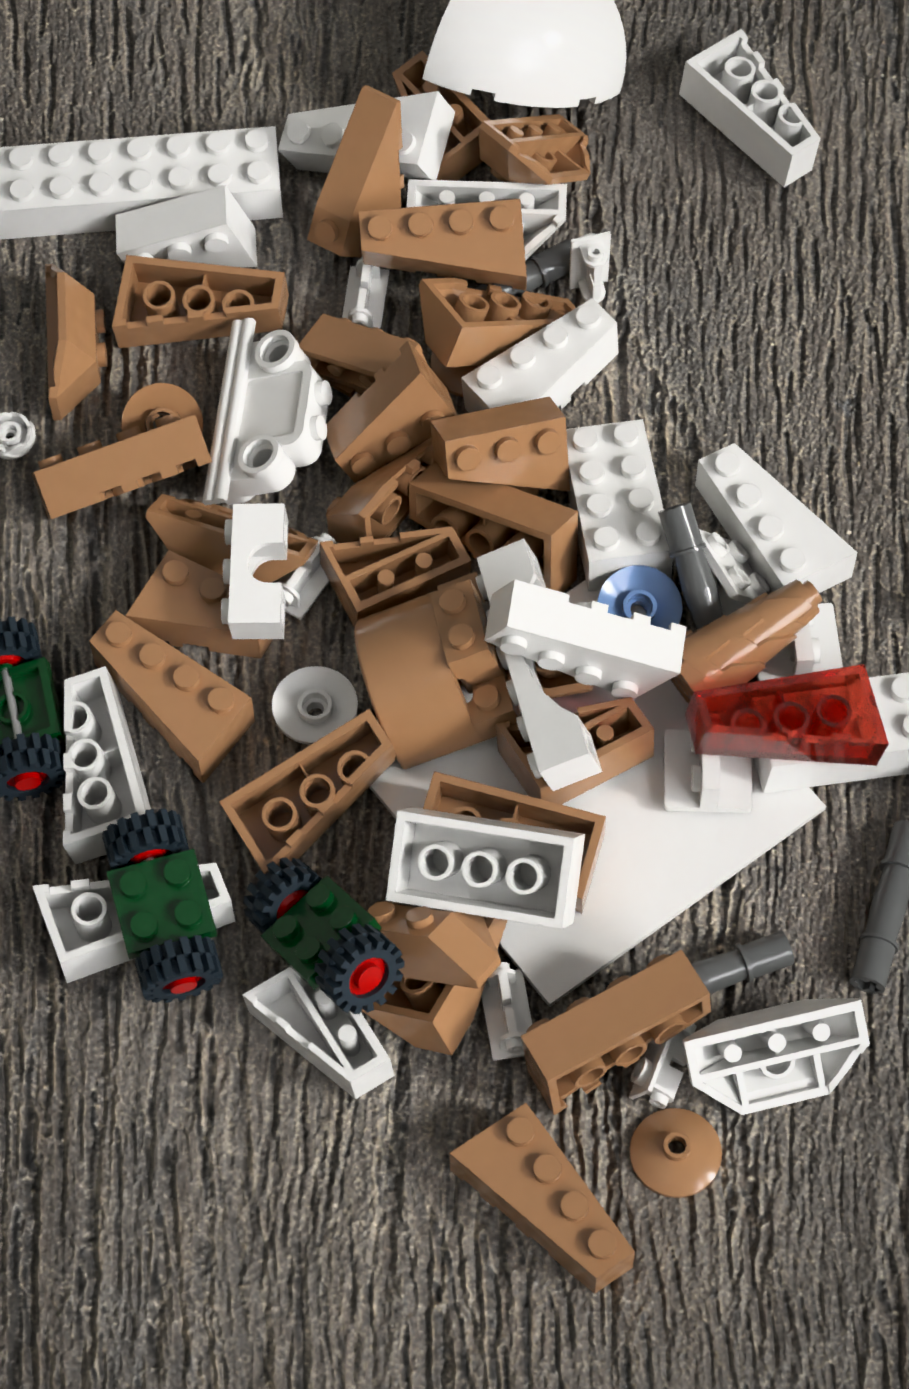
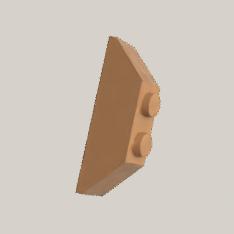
M560 114L482 121L479 126L480 159L491 167L490 172L501 181L552 185L587 180L591 174L589 153L586 148L588 136Z
M45 264L48 400L53 421L62 420L101 383L100 367H107V350L105 342H99V334L106 333V318L104 309H97L93 292L56 265Z
M161 494L147 509L146 519L166 548L223 575V560L231 559V545L225 544V520L232 519L233 509L216 504L204 505L202 501L192 499H175L176 497ZM288 526L287 560L264 562L255 570L253 577L261 582L272 583L298 569L314 553L318 540L307 537L304 533Z
M392 901L376 902L367 911L382 927L380 932L402 952L403 955L400 957L404 960L405 967L398 970L403 973L404 978L478 989L501 964L499 954L483 916Z

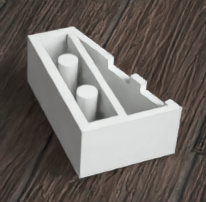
M226 185L115 215L116 254L124 264L126 255L241 268L258 267L256 229Z
M291 967L242 994L251 1015L353 1098L357 1099L395 1076L389 1056L362 1013L353 1014L350 1010L348 1013L343 1011L320 989V986L315 990L312 989Z

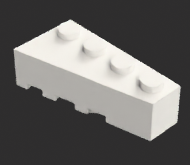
M741 28L685 62L679 95L780 185L786 187L812 171L820 137L796 103H790L783 94L785 88L778 78L772 79L764 68L765 60L758 51L753 52L747 44L748 37Z
M438 91L396 97L395 99L400 100L403 147L399 150L400 174H404V181H408V179L437 180L455 111ZM355 104L288 114L278 151L297 170L329 173Z
M593 298L461 377L465 409L470 413L550 396L558 408L562 410L571 401V395L581 385L586 386L618 354L617 322Z
M733 443L698 460L696 488L731 540L735 539L743 545L750 556L747 562L753 572L759 573L770 587L768 594L796 579L802 584L807 580L810 581L817 591L821 593L852 577L857 551L739 446Z
M516 579L492 594L484 641L500 647L501 651L506 654L520 655L537 662L543 669L558 670L575 677V680L581 684L595 685L610 691L618 699L628 697L636 699L679 675L681 672L687 626L671 623L669 629L650 625V616L636 612L632 614L631 618L608 613L609 605L596 601L573 604L569 602V594Z
M106 666L64 680L66 753H63V769L66 772L65 794H63V811L65 813L63 847L75 864L106 855L102 833L107 830V826L117 824V820L122 817L126 819L131 818L130 814L138 812L141 815L145 814L146 810L151 809L118 687Z
M217 863L200 864L199 868L216 929L235 922L232 901ZM89 879L71 881V885L49 887V884L32 886L67 983L130 961L109 880L90 882Z

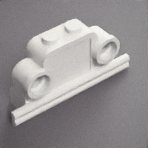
M254 318L232 321L210 452L212 462L208 464L202 500L204 505L245 503L255 495L281 491L293 480L296 467L308 466L314 463L321 455L323 440L327 437L326 419L328 405L332 402V389L329 382L323 380L314 370L310 359L299 347L298 341L287 330L272 331L266 334L260 341L253 342L256 327Z

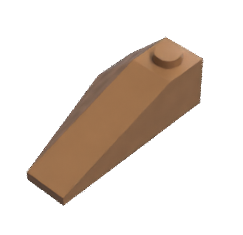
M368 85L362 87L318 198L307 238L308 241L339 256L361 258L359 211L402 208L401 189L404 188V174H400L399 150L403 147L400 100Z
M457 278L421 279L419 283L425 343L438 357V360L445 367L450 368L484 364L576 308L567 298L525 291L521 297L502 292L501 286L488 284L486 291L468 288L467 280Z
M432 437L351 486L342 498H335L326 512L328 534L338 543L359 541V537L373 536V539L390 537L409 514V483L435 462L433 458Z
M483 916L495 947L498 950L508 920ZM402 977L401 981L393 982V985L397 988L393 995L388 991L385 993L384 998L387 1002L382 1006L374 1002V1010L368 1013L363 1008L361 1010L416 1048L453 1055L474 1019L486 981L478 989Z

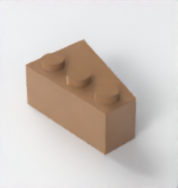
M550 396L430 421L433 458L448 479L570 491L566 416Z

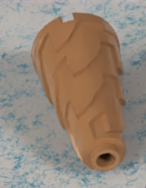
M796 579L770 594L763 593L729 615H723L694 632L691 629L687 631L681 672L670 680L688 704L697 699L701 707L694 712L700 717L702 710H720L721 712L739 696L737 692L761 672L769 660L797 638L796 633L820 612L818 604L822 602V598L810 581L807 580L802 584Z

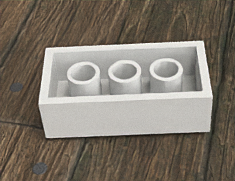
M643 419L566 429L570 491L567 492L571 509L578 511V544L588 591L601 590L605 581L613 573L634 565L653 567L665 573L671 579L673 558L669 557L670 550L658 514L659 511L664 509Z
M909 672L751 692L743 716L745 729L751 732L752 755L763 793L909 774Z
M414 807L398 810L386 901L563 929L574 923L585 834Z

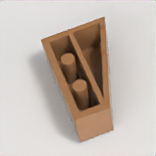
M420 51L395 70L392 76L399 97L438 91L455 111L437 180L458 181L483 162L480 159L479 126L482 121L490 119L465 94L423 80L428 56L423 51Z
M327 314L320 316L299 343V347L308 356L311 366L323 380L328 381L331 387L349 397H352L355 392L362 395L375 382L374 374L381 367L387 369L401 355L399 349L407 340L427 363L420 344L409 337L401 338L385 333L376 327L369 328L353 323L347 318H336Z
M408 340L399 349L401 355L387 369L381 367L374 374L375 382L362 395L356 393L327 423V440L334 460L354 483L431 438V420L457 415L447 387Z
M452 526L400 532L397 537L373 539V536L359 537V541L333 544V541L320 542V565L354 627L358 619L433 591H438V585L468 575L471 571V559Z
M168 550L125 615L163 641H169L171 646L183 647V644L208 647L211 652L261 659L273 639H232L228 624H222L221 600L222 598H229V584H224L223 575Z
M632 697L577 707V712L574 713L580 718L592 736L602 769L601 773L552 791L543 777L535 778L527 759V754L533 752L530 741L525 742L518 724L510 725L509 721L496 723L498 752L528 796L562 805L654 756V728Z

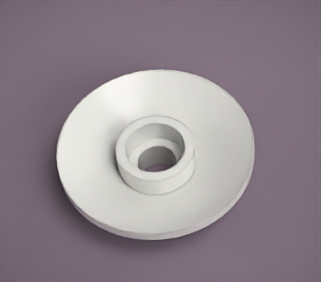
M321 666L301 668L287 675L277 686L272 699V713L278 728L290 739L307 745L313 744L356 717L358 711L357 695L351 682L338 671ZM314 708H319L323 711L322 714L317 716L308 714Z

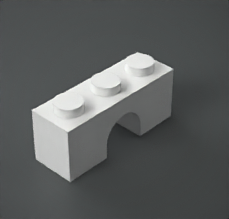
M233 504L232 519L225 520L224 528L225 544L231 545V559L223 560L224 584H229V598H222L221 600L222 624H228L232 639H284L286 599L282 583L261 582L255 579L253 574L264 562L287 560L288 517L285 504Z

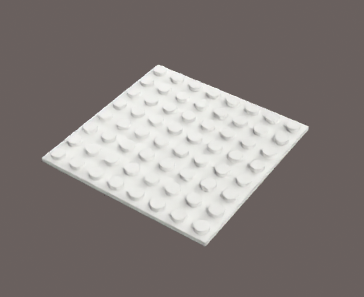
M585 580L566 594H569V602L573 604L597 602L600 590L588 591ZM634 605L630 608L632 614L634 612L646 614L645 609L640 605ZM671 680L633 699L654 728V756L562 804L606 816L605 835L583 913L575 911L574 923L563 929L509 920L505 926L499 946L514 965L522 971L523 976L549 1007L826 809L825 804L809 787L763 793L752 755L751 812L665 810L664 732L668 728L692 729V726H700L701 717L694 712L701 707L700 703L695 699L688 704ZM594 685L591 692L553 698L552 700L564 709L576 713L577 707L618 700V698L614 697L610 691ZM460 686L466 702H470L473 693H468L465 687ZM733 702L720 712V730H746L743 722L744 714ZM497 737L408 769H402L396 759L369 787L395 819L398 810L409 807L423 809L434 771L528 796L499 754Z

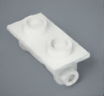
M610 231L599 234L589 233L580 238L571 239L569 288H579L586 302L593 298L599 303L605 297L603 282L608 281Z
M363 257L357 261L356 267L350 266L342 317L362 326L381 329L390 270L365 265Z
M322 533L320 537H314V539L318 540L317 547L303 566L286 574L278 581L282 583L286 599L285 612L300 621L329 583L320 565V542L333 541V544L336 542L327 533Z
M501 962L499 967L488 977L481 996L493 1061L524 1056L520 1036L525 1034L532 1025L523 973L520 969H510L509 963Z
M694 1023L662 1045L656 1044L654 1040L649 1042L645 1057L638 1061L632 1072L631 1082L634 1085L629 1095L630 1099L633 1100L647 1094L651 1096L649 1103L661 1109H665L668 1103L674 1101L684 1073L670 1066V1062L672 1060L681 1066L687 1065L682 1040L695 1033L697 1026Z

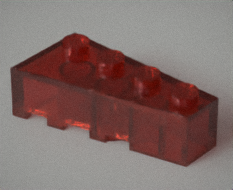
M865 664L695 691L685 712L696 754L876 766L889 745Z

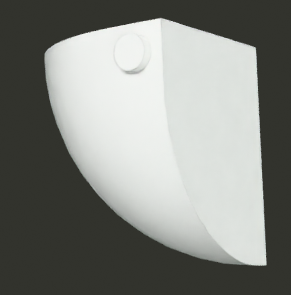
M450 0L433 40L422 79L467 95H471L472 89L490 92L494 97V101L521 106L546 108L578 107L581 99H589L594 104L601 103L620 93L625 75L626 41L619 11L614 0Z

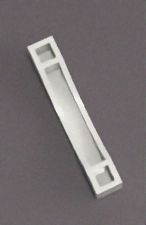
M524 538L477 557L481 574L475 577L482 597L484 600L489 599V603H491V597L494 592L514 579L546 588L538 559ZM489 610L485 611L487 620H488ZM496 646L498 658L505 670L509 669L512 678L506 681V686L514 705H519L522 716L517 717L516 720L525 742L530 741L533 752L527 754V759L535 778L543 777L552 791L601 773L602 769L591 734L576 714L559 706L544 693L537 677L535 662L520 655L506 654L501 651L500 647Z

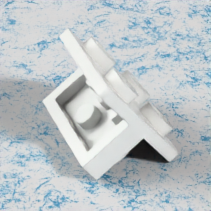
M700 530L702 540L707 546L703 550L717 586L724 615L727 616L766 592L768 594L770 592V587L766 580L759 573L753 572L747 560L750 556L740 542L735 539L732 541L725 539L716 532L709 533Z
M818 604L820 612L796 633L797 638L765 664L766 667L757 674L760 687L826 683L843 680L844 671L833 604Z
M702 710L700 726H692V729H666L664 732V809L667 811L751 812V732L748 730H720V710Z

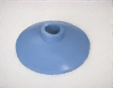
M634 565L616 571L605 581L598 596L597 602L609 605L608 613L631 618L630 608L634 605H640L645 609V615L651 617L650 625L669 629L671 623L679 624L682 616V599L677 586L665 573L649 566Z

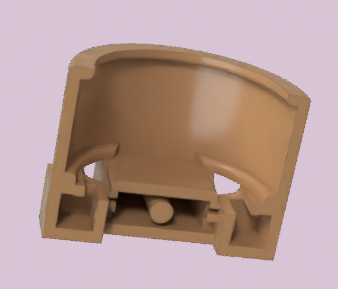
M477 571L438 585V591H433L363 617L355 623V646L364 683L378 722L391 741L396 753L395 757L402 769L420 765L497 737L496 723L509 721L510 725L517 724L516 718L521 716L518 705H514L506 686L508 676L498 658L496 645L484 641L488 621L485 611L490 609L489 599L484 600L479 591L475 578L478 576ZM459 679L467 692L473 693V697L468 703L458 683Z

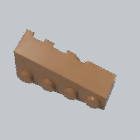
M520 199L359 211L361 251L364 265L414 273L421 271L437 274L438 277L465 278L476 280V283L490 285L496 283L526 291L527 274Z
M126 255L112 324L118 347L128 348L230 336L232 321L236 319L243 320L244 318H254L256 321L255 333L283 330L289 297L285 272Z
M178 412L154 420L157 428L141 433L139 426L116 434L118 442L102 447L100 440L77 448L79 456L63 461L61 454L38 461L40 470L31 474L48 520L212 462L195 414L180 419Z
M117 610L112 613L89 640L95 665L98 668L106 666L118 687V691L128 702L131 701L142 713L145 721L169 743V747L179 758L184 759L193 769L194 775L202 783L207 780L255 722L252 697Z
M368 709L222 799L219 803L261 871L266 874L269 871L266 865L272 861L279 866L280 858L287 857L290 861L293 858L299 859L396 760V753L391 741L371 710Z
M680 950L672 955L663 954L656 957L647 965L646 969L631 977L625 975L615 979L608 985L605 991L592 998L583 997L574 1001L567 1008L566 1012L551 1020L548 1018L541 1019L532 1024L526 1033L520 1036L527 1070L553 1115L555 1116L568 1107L564 1099L578 1089L582 1088L588 1094L602 1084L600 1078L614 1065L627 1068L638 1061L640 1056L647 1050L646 1044L652 1040L656 1044L662 1045L710 1013V993L684 952Z

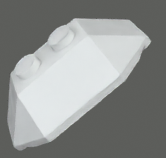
M408 179L407 208L520 199L526 261L566 221L567 184L544 185L519 182Z
M859 998L803 999L722 1018L682 1040L691 1085L741 1115L830 1094L849 1071L859 1054H862L870 1044L862 1001Z

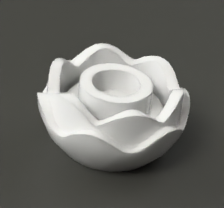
M0 413V458L14 460L23 457L34 445L36 436L34 424L20 413Z

